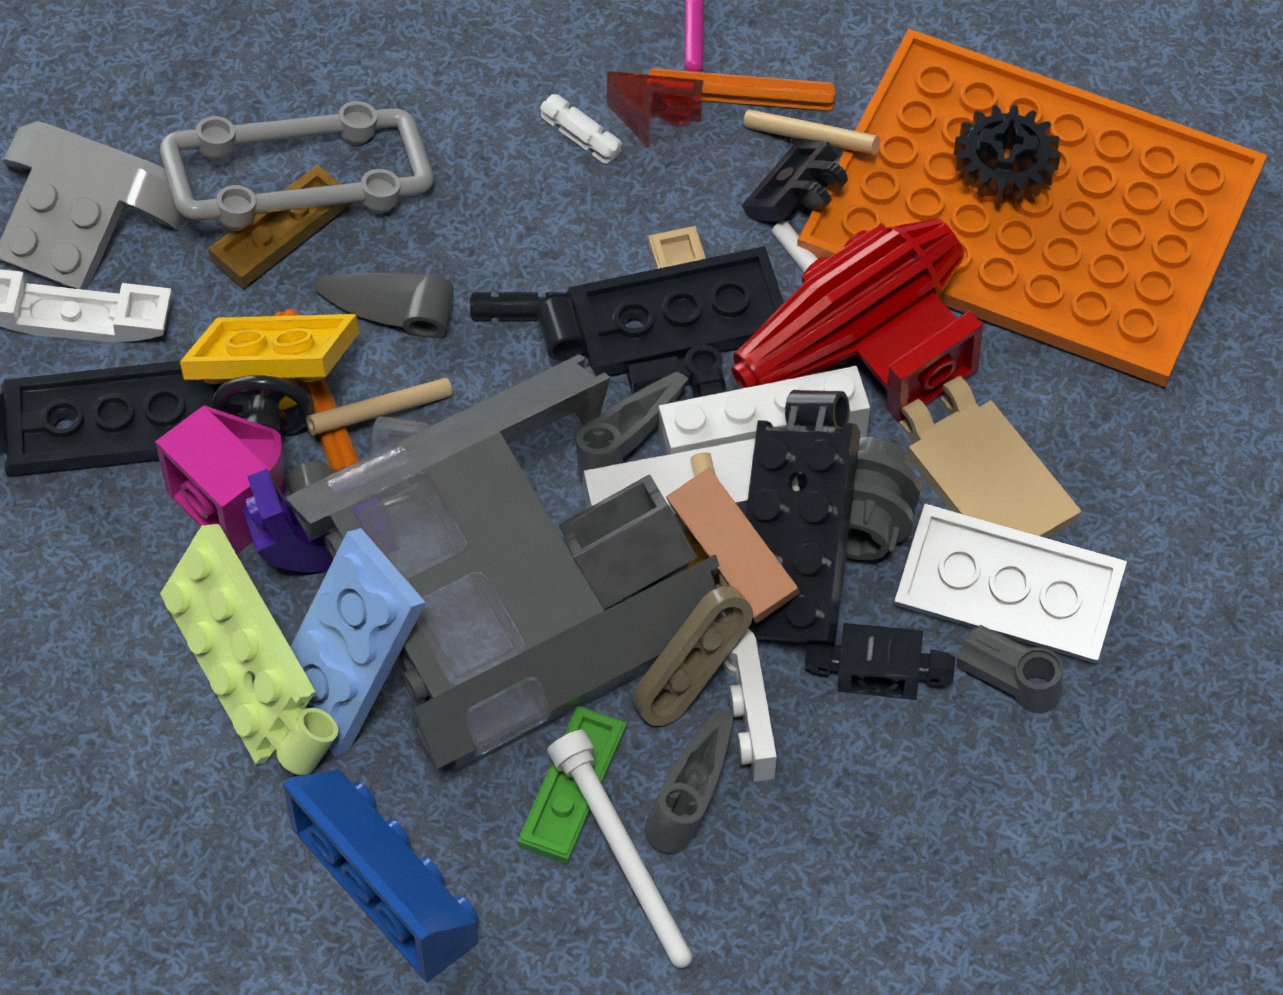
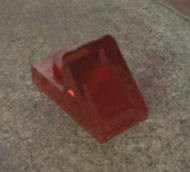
M608 71L607 106L649 148L653 118H662L672 124H684L688 121L701 122L704 80Z

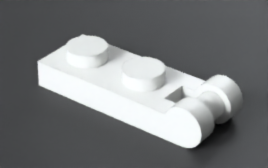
M747 629L724 659L723 667L729 675L736 677L737 685L729 686V698L733 717L742 716L745 732L737 733L739 759L741 765L751 764L754 782L775 779L777 756L754 633Z

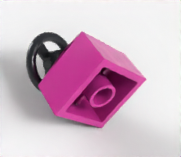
M267 375L237 377L225 382L216 390L213 397V408L205 405L155 441L167 494L200 526L219 524L236 554L253 542L242 509L247 507L246 499L254 496L247 476L268 469L281 493L285 496V460L281 436L296 433L307 426V416L315 413V406L311 396L302 387L282 378ZM245 391H266L263 395H256L251 398H231ZM285 396L295 401L300 409L298 414L292 418L279 409V402Z

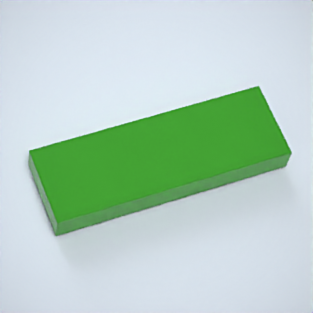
M577 705L564 735L577 730L586 731L595 748V753L593 754L595 764L593 769L603 786L627 730V722ZM553 761L517 840L518 848L568 865L591 810L574 778H568L564 771H557Z

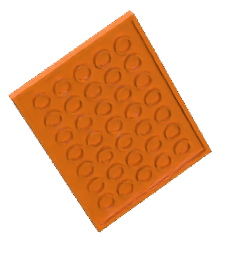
M908 29L855 129L858 132L879 136V151L876 155L848 149L844 150L837 164L847 171L846 174L849 180L841 189L827 190L832 196L830 203L824 210L817 209L812 211L797 239V246L812 252L818 259L821 257L830 258L842 250L846 242L853 235L862 230L868 232L880 223H883L888 228L935 218L940 219L954 232L964 252L963 261L939 297L947 307L963 313L971 310L977 318L1166 387L1265 167L1268 155ZM992 105H997L1002 113H1009L1011 106L1017 105L1018 115L1025 117L1027 113L1033 110L1036 112V124L1049 121L1051 123L1049 136H1059L1058 151L1061 152L1059 167L1055 171L1051 186L1042 184L1041 193L1037 197L1028 191H1024L1022 202L1019 203L1015 201L1012 194H1005L1002 203L996 202L995 192L989 191L986 195L980 197L977 195L979 187L977 183L965 186L962 183L964 172L955 171L956 156L953 153L955 139L960 136L961 124L963 122L972 124L974 112L980 111L988 117L991 116ZM1009 149L1005 150V158L1009 157Z

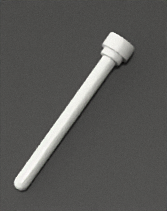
M577 730L562 736L547 749L557 771H564L568 778H574L671 963L677 968L689 966L692 961V953L593 769L595 764L593 758L595 748L586 731Z

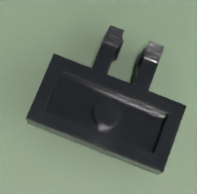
M795 142L741 206L752 220L776 222L784 221L793 215L798 208V203H801L810 210H824L832 197L827 190L841 189L849 180L846 174L847 171L834 162L838 156L829 142Z

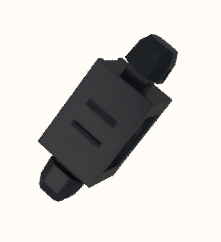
M843 623L841 645L807 643L805 668L812 672L830 675V671H838L837 692L917 700L919 679L928 680L927 685H946L953 682L955 656L948 652L932 649L930 654L921 653L923 630Z

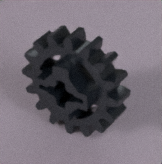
M992 105L991 116L988 117L980 111L974 112L973 123L963 122L961 124L960 136L955 139L953 155L956 158L954 168L955 171L964 172L962 183L965 186L977 183L979 185L977 195L983 197L989 191L995 192L996 202L1002 203L1005 194H1012L1017 203L1022 202L1024 191H1028L1035 197L1039 196L1042 184L1051 186L1053 183L1054 174L1058 170L1061 152L1058 151L1060 139L1059 136H1049L1051 123L1047 121L1036 124V112L1033 110L1027 113L1025 117L1018 115L1017 105H1012L1009 113H1002L997 105ZM1006 149L1010 150L1008 158L1004 157Z

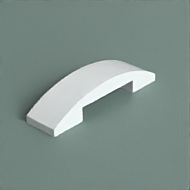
M0 269V327L35 336L104 342H128L150 339L164 335L172 290L171 288L122 283L120 294L29 284L25 283L23 272Z

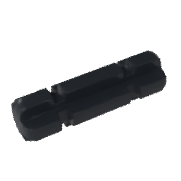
M473 292L470 297L471 319L475 321H491V316H499V321H538L536 310L541 303L554 297H566V294L563 292H546V297H538V292H499L498 297L491 296V292Z

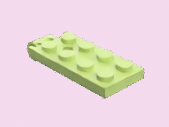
M202 525L160 595L255 764L266 763L276 752L279 762L288 771L298 775L310 774L337 737L338 726L335 720L325 711L318 708H305L316 692L220 525Z

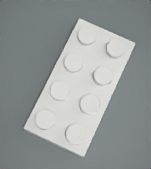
M924 503L894 602L895 606L970 628H977L981 624L1008 639L1097 664L1127 561Z

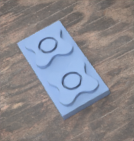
M362 528L346 533L290 647L316 691L305 708H318L325 711L335 720L338 726V735L329 747L334 757L345 753L351 748L426 603Z

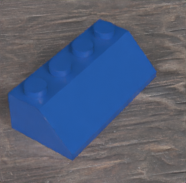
M340 770L291 777L283 783L293 832L426 983L479 944L477 933L479 917L475 909L462 895L454 898L442 885L445 880L438 867L428 857L424 856L422 859H419L408 847L411 843L406 832L394 819L390 818L388 821H385L374 809L377 807L375 799L360 781L352 784Z

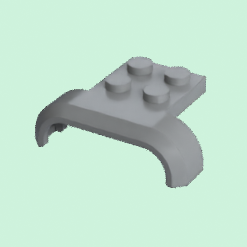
M34 121L18 127L3 159V163L7 167L23 173L26 169L31 171L0 239V261L63 286L87 290L124 205L140 211L155 219L161 225L177 231L184 222L185 217L175 207L164 168L56 126Z

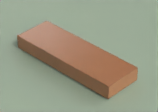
M709 467L666 496L672 509L709 558L716 554L720 566L718 572L730 587L739 590L749 602L753 610V620L756 624L800 594L794 581Z

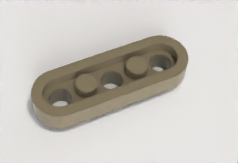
M723 586L707 593L634 690L633 703L647 723L654 726H664L679 719L746 632L753 618V610L739 590L734 587Z

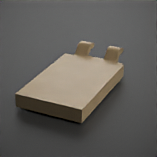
M961 376L943 385V389L948 395L942 397L940 402L951 415L934 424L929 410L920 399L902 408L901 411L906 418L901 420L899 425L914 442V444L909 446L907 455L951 511L1044 538L1052 536L1080 519L1082 512L998 407L992 400L979 407L971 388Z

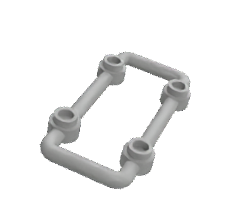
M352 101L344 104L340 108L339 114L233 125L228 119L219 116L206 117L197 124L196 129L170 133L164 137L160 144L162 161L178 212L191 220L218 218L225 228L234 231L245 229L253 221L255 214L363 202L370 212L384 214L397 204L399 197L423 194L431 188L434 182V173L413 116L399 108L375 110L371 105L361 101ZM396 127L399 130L414 176L398 178L391 171L374 169L365 173L361 182L260 194H254L244 186L231 185L221 189L216 199L194 200L180 151L198 149L204 158L211 161H220L232 152L236 144L340 133L345 142L351 145H362L374 136L376 129Z

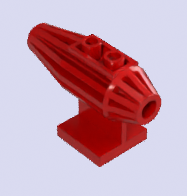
M937 218L888 228L883 223H880L868 232L862 230L856 233L846 242L842 250L830 258L821 257L814 261L806 269L802 276V284L733 354L735 365L731 367V372L736 382L743 389L813 375L858 356L887 389V410L898 423L906 418L901 411L902 408L911 402L920 399L925 406L931 404L946 393L943 389L945 383L958 376L966 380L979 369L983 324L971 310L957 319L939 298L964 259V252L958 238L945 222Z

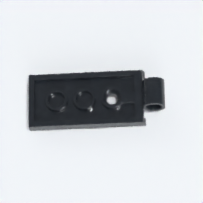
M763 246L569 287L565 293L566 297H554L541 303L536 310V315L548 356L551 359L564 361L579 354L587 353L589 360L587 366L591 367L595 375L598 376L606 373L609 376L627 372V365L673 356L683 359L686 357L687 352L697 345L707 344L714 346L720 352L740 348L784 301L766 247ZM630 319H638L643 323V326L640 328H628L625 326V323Z
M181 360L5 379L1 385L2 394L0 393V450L6 448L7 460L5 461L6 475L13 476L157 460L159 456L155 441L205 405L213 408L215 384L205 383L204 379L184 380L180 365ZM63 418H69L74 421L67 428L58 429L55 427L57 421Z
M792 390L787 397L785 405L787 427H773L772 423L767 420L757 421L746 518L794 581L800 592L799 595L757 624L752 618L748 629L754 633L755 638L758 640L836 643L861 434L858 425L848 423L850 405L844 391ZM805 474L807 477L806 487L801 492H794L792 488L793 480L796 476Z

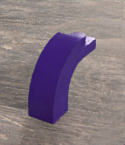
M268 469L247 476L254 496L246 499L247 507L242 509L258 554L272 565L291 571H328L333 561L332 555L326 549L320 537L309 542L285 496L281 493ZM377 492L357 501L353 506V513L363 531L384 555L399 551L400 548L387 512Z

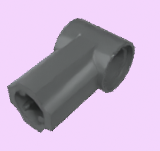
M981 624L977 628L972 629L958 656L957 667L1013 695L1022 708L1032 713H1045L1053 710L1058 705L1062 692L1063 664L1057 654L1042 647L1028 649ZM1040 677L1046 679L1048 683L1036 685L1028 680Z

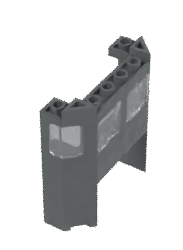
M580 354L285 497L309 542L320 537L334 559L346 533L362 528L426 602L398 657L406 669L401 676L408 693L415 702L424 701V703L414 708L411 724L437 770L448 764L452 772L455 773L573 712L577 705L582 707L646 674L701 599L710 591L721 587L719 584L715 585L714 583L720 567L715 554L604 611L508 444L573 412L576 413L582 425L600 416L610 376L606 373L596 376L591 367L587 366L584 368L586 358Z

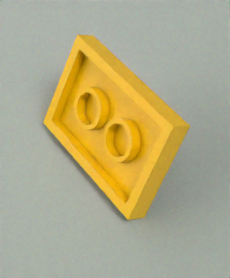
M356 314L216 318L181 359L180 365L184 380L204 379V382L208 384L223 383L230 379L248 375L274 376L291 381L297 385V378L302 382L318 381L329 374L360 333ZM285 396L279 402V409L291 408L297 405V403Z

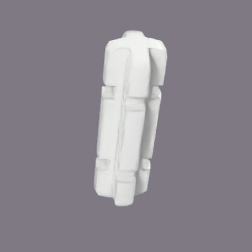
M552 94L542 103L540 107L542 110L541 117L554 127L559 124V131L586 151L593 149L592 155L602 163L610 164L621 154L622 142L620 139L608 131L603 134L604 128L576 107L569 109L570 103L561 96Z

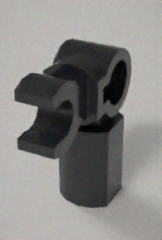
M707 344L692 347L683 359L673 356L627 365V378L632 395L677 371L689 378L686 386H691L696 398L728 392L725 390L726 383L722 373V355L714 346Z

